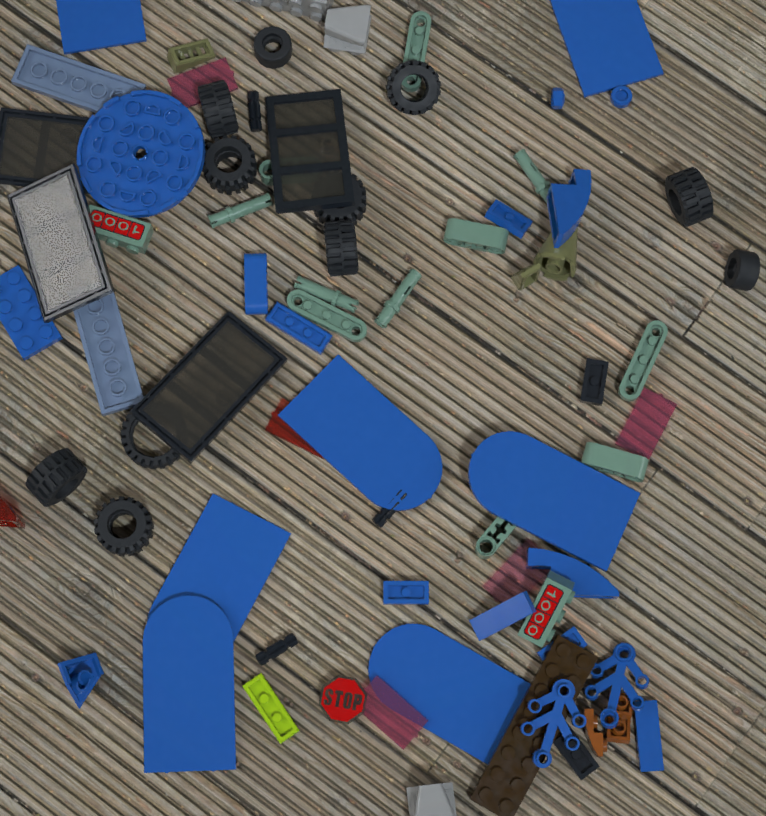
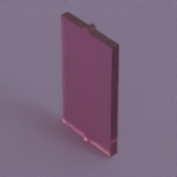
M226 57L167 79L172 90L171 96L179 100L187 108L200 104L198 86L224 80L228 85L229 92L238 90L233 77L234 71H231Z
M644 387L615 445L629 451V453L650 459L677 404L664 398L663 394L658 395Z
M529 539L483 585V588L494 597L495 602L498 601L501 604L524 591L529 593L549 572V569L526 568L528 547L538 548Z
M376 676L367 687L362 688L365 698L361 713L404 750L414 737H418V732L428 720L379 676ZM362 695L358 697V701L357 699L354 701L353 706L355 708L356 705L362 703Z

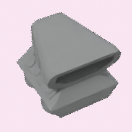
M365 4L327 9L323 48H328L332 52L343 50L349 51L353 55L365 54L371 25V5Z
M453 782L406 788L410 816H457Z

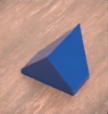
M96 652L58 663L64 683L79 709L101 675L104 674Z

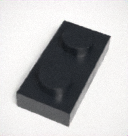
M586 359L580 403L602 406L608 361Z
M570 729L573 736L580 742L577 750H568L564 745L565 740L562 735L553 742V745L581 781L600 766L574 731ZM570 739L568 741V746L570 748H573L576 745L574 739Z

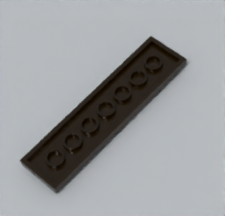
M556 635L469 798L470 800L498 816H515L540 769L533 763L532 755L535 750L541 748L548 723L536 729L531 736L522 734L520 726L525 721L530 722L551 711L555 701L542 706L539 713L530 712L527 708V703L531 699H538L550 693L553 684L559 679H567L573 683L575 687L573 700L575 702L599 657L562 636ZM563 686L560 688L561 695H566L568 690ZM534 701L531 703V709L537 710L539 705ZM564 704L562 715L566 720L569 711ZM526 724L524 726V732H531V725ZM557 726V730H556V733H555L553 742H554L555 738L557 737V735H558V733H559V731H560L559 728H558V726ZM545 754L539 756L540 763H543L546 757Z

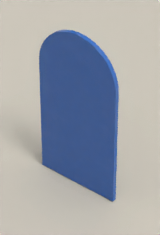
M56 0L64 55L147 41L140 0Z
M549 0L584 98L613 90L617 86H627L664 74L637 0Z
M337 355L278 414V417L368 500L381 508L392 509L397 502L399 504L393 509L395 511H406L416 508L428 499H431L439 486L442 477V459L433 440L340 355ZM404 493H407V496L403 500H400Z
M514 431L496 433L482 441L471 454L468 467L470 488L476 500L483 508L605 572L608 570L611 560L616 553L617 546L640 495L639 492L531 436Z
M212 494L154 600L148 614V619L160 605L170 599L187 594L199 596L213 602L225 613L231 624L235 641L291 533L274 525L272 522L270 523L244 510L233 502Z
M187 594L164 602L152 613L144 629V773L236 770L233 631L225 613L213 602L199 596Z
M405 624L385 633L376 645L373 646L369 659L368 672L370 683L382 703L485 764H488L530 686L529 682L436 629L421 624Z

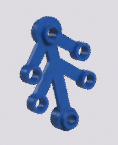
M628 643L616 645L611 657L599 664L595 663L593 669L599 668L601 673L594 674L591 671L590 675L594 679H600L605 670L617 664L615 673L597 684L589 685L585 688V697L590 701H594L598 698L599 693L612 686L607 709H604L600 714L601 725L607 729H613L618 725L619 715L616 710L621 688L629 698L630 706L634 711H641L644 708V699L638 696L625 676L626 666L635 677L637 688L646 689L649 685V678L642 673L634 661L636 651ZM622 652H627L628 657L622 658L620 654ZM643 678L646 680V683L641 685L638 683V680ZM589 690H595L596 694L594 696H589L587 692ZM639 700L642 704L636 707L633 705V702ZM607 717H612L614 721L612 723H607L605 719Z
M567 679L557 680L553 684L550 693L538 699H531L527 703V708L530 712L539 713L542 706L555 701L551 711L530 722L525 721L520 726L522 734L531 736L536 729L548 723L541 748L535 750L532 755L533 763L539 768H546L552 762L550 749L557 726L565 740L564 745L568 750L575 751L580 745L579 740L573 736L562 715L565 704L572 716V725L577 728H582L586 725V717L580 714L573 700L575 687ZM563 686L568 690L566 695H561L560 688ZM534 701L539 705L535 711L531 709V703ZM578 716L583 719L581 725L575 723V719ZM526 724H530L532 727L529 733L524 732ZM570 739H574L576 742L573 748L568 746ZM545 754L547 757L544 763L539 761V756Z

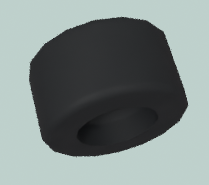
M275 26L265 27L255 36L254 52L256 59L261 65L266 68L276 69L288 63L292 56V42L289 34L284 29ZM275 42L281 45V49L278 52L270 53L265 50V46Z
M737 249L729 255L724 272L725 283L729 288L749 291L755 286L760 273L758 254Z

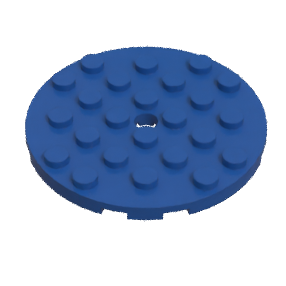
M152 90L131 91L130 94L121 97L116 96L104 103V107L87 121L77 146V166L79 167L80 179L87 192L107 210L132 218L158 215L179 204L196 185L205 160L204 136L194 115L174 97ZM139 149H145L146 155L143 158L137 159L136 152Z

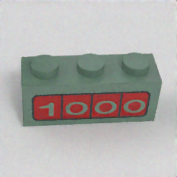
M91 204L89 205L99 240L105 241L108 246L118 248V246L124 247L126 251L132 254L146 253L154 232L152 224ZM82 224V225H81V230H82L83 234H84L85 237H86V234H85V231H84V227H83V224Z
M550 570L533 602L537 612L525 618L518 636L540 647H543L545 641L550 642L556 631L553 629L555 622L560 623L566 612L563 610L565 603L570 604L576 593L572 590L575 582Z

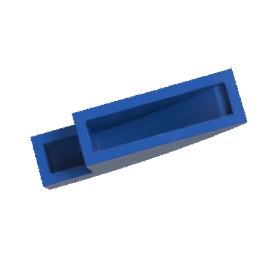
M574 169L568 184L551 183L546 201L554 248H559L572 236L583 217L591 193V170Z
M528 547L526 551V569L551 570L575 582L572 590L576 593L573 598L617 599L619 597V591L590 566L562 553Z

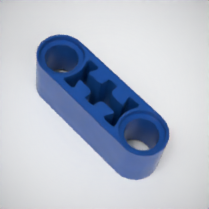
M245 253L246 315L268 314L267 254Z

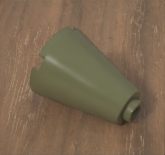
M578 227L572 236L559 248H554L552 232H550L533 260V264L539 263L541 265L540 270L544 272V277L555 281H566L568 277H574L577 262Z

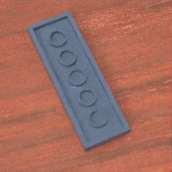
M27 44L11 80L15 86L97 113L104 107V103L116 96L121 97L130 94L131 91L146 90L147 88L146 84Z
M101 283L68 291L70 300L101 286ZM114 292L73 311L102 416L133 408L144 398Z

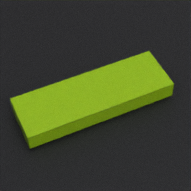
M262 673L242 685L280 744L300 731Z

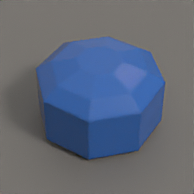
M553 88L551 91V107L553 109H562L565 102L564 90L562 88Z

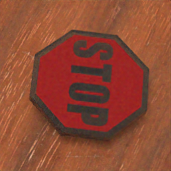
M337 675L322 686L319 706L329 721L348 725L364 714L367 693L356 678Z

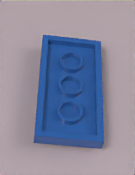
M17 265L0 275V321L23 360L29 359L63 339L53 321L44 323L35 291L20 266Z

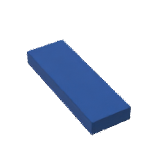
M276 302L265 319L272 326L320 355L333 338L331 334L279 302Z
M524 591L469 621L478 640L481 641L537 611L527 591Z
M657 700L644 701V708L641 711H634L640 772L663 771L664 764ZM641 701L633 702V705L636 707L642 704Z

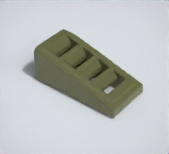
M208 38L168 48L167 54L174 74L214 59L216 56ZM201 47H203L206 54H202Z
M537 263L527 266L512 275L511 279L518 290L521 291L537 281L541 265Z

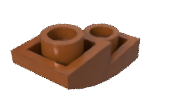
M620 693L616 710L619 715V722L613 729L606 728L607 742L629 744L632 708L627 695ZM607 717V723L614 721L612 717Z
M583 709L582 714L587 720L583 728L588 744L595 757H603V752H607V738H603V733H594V728L598 727V716L594 714V709Z

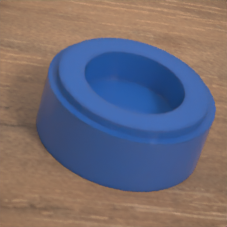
M617 86L612 90L610 101L615 107L625 108L631 103L632 92L628 87Z

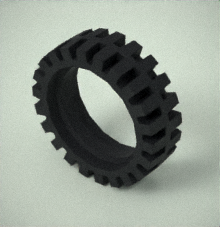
M153 402L144 412L149 416L160 415L171 420L176 428V438L187 446L188 430L180 413L168 404ZM128 413L126 421H123L121 442L131 460L144 468L156 470V468L163 469L167 465L171 466L174 464V461H178L181 458L172 448L165 454L155 457L144 455L138 451L134 445L133 433L139 421Z

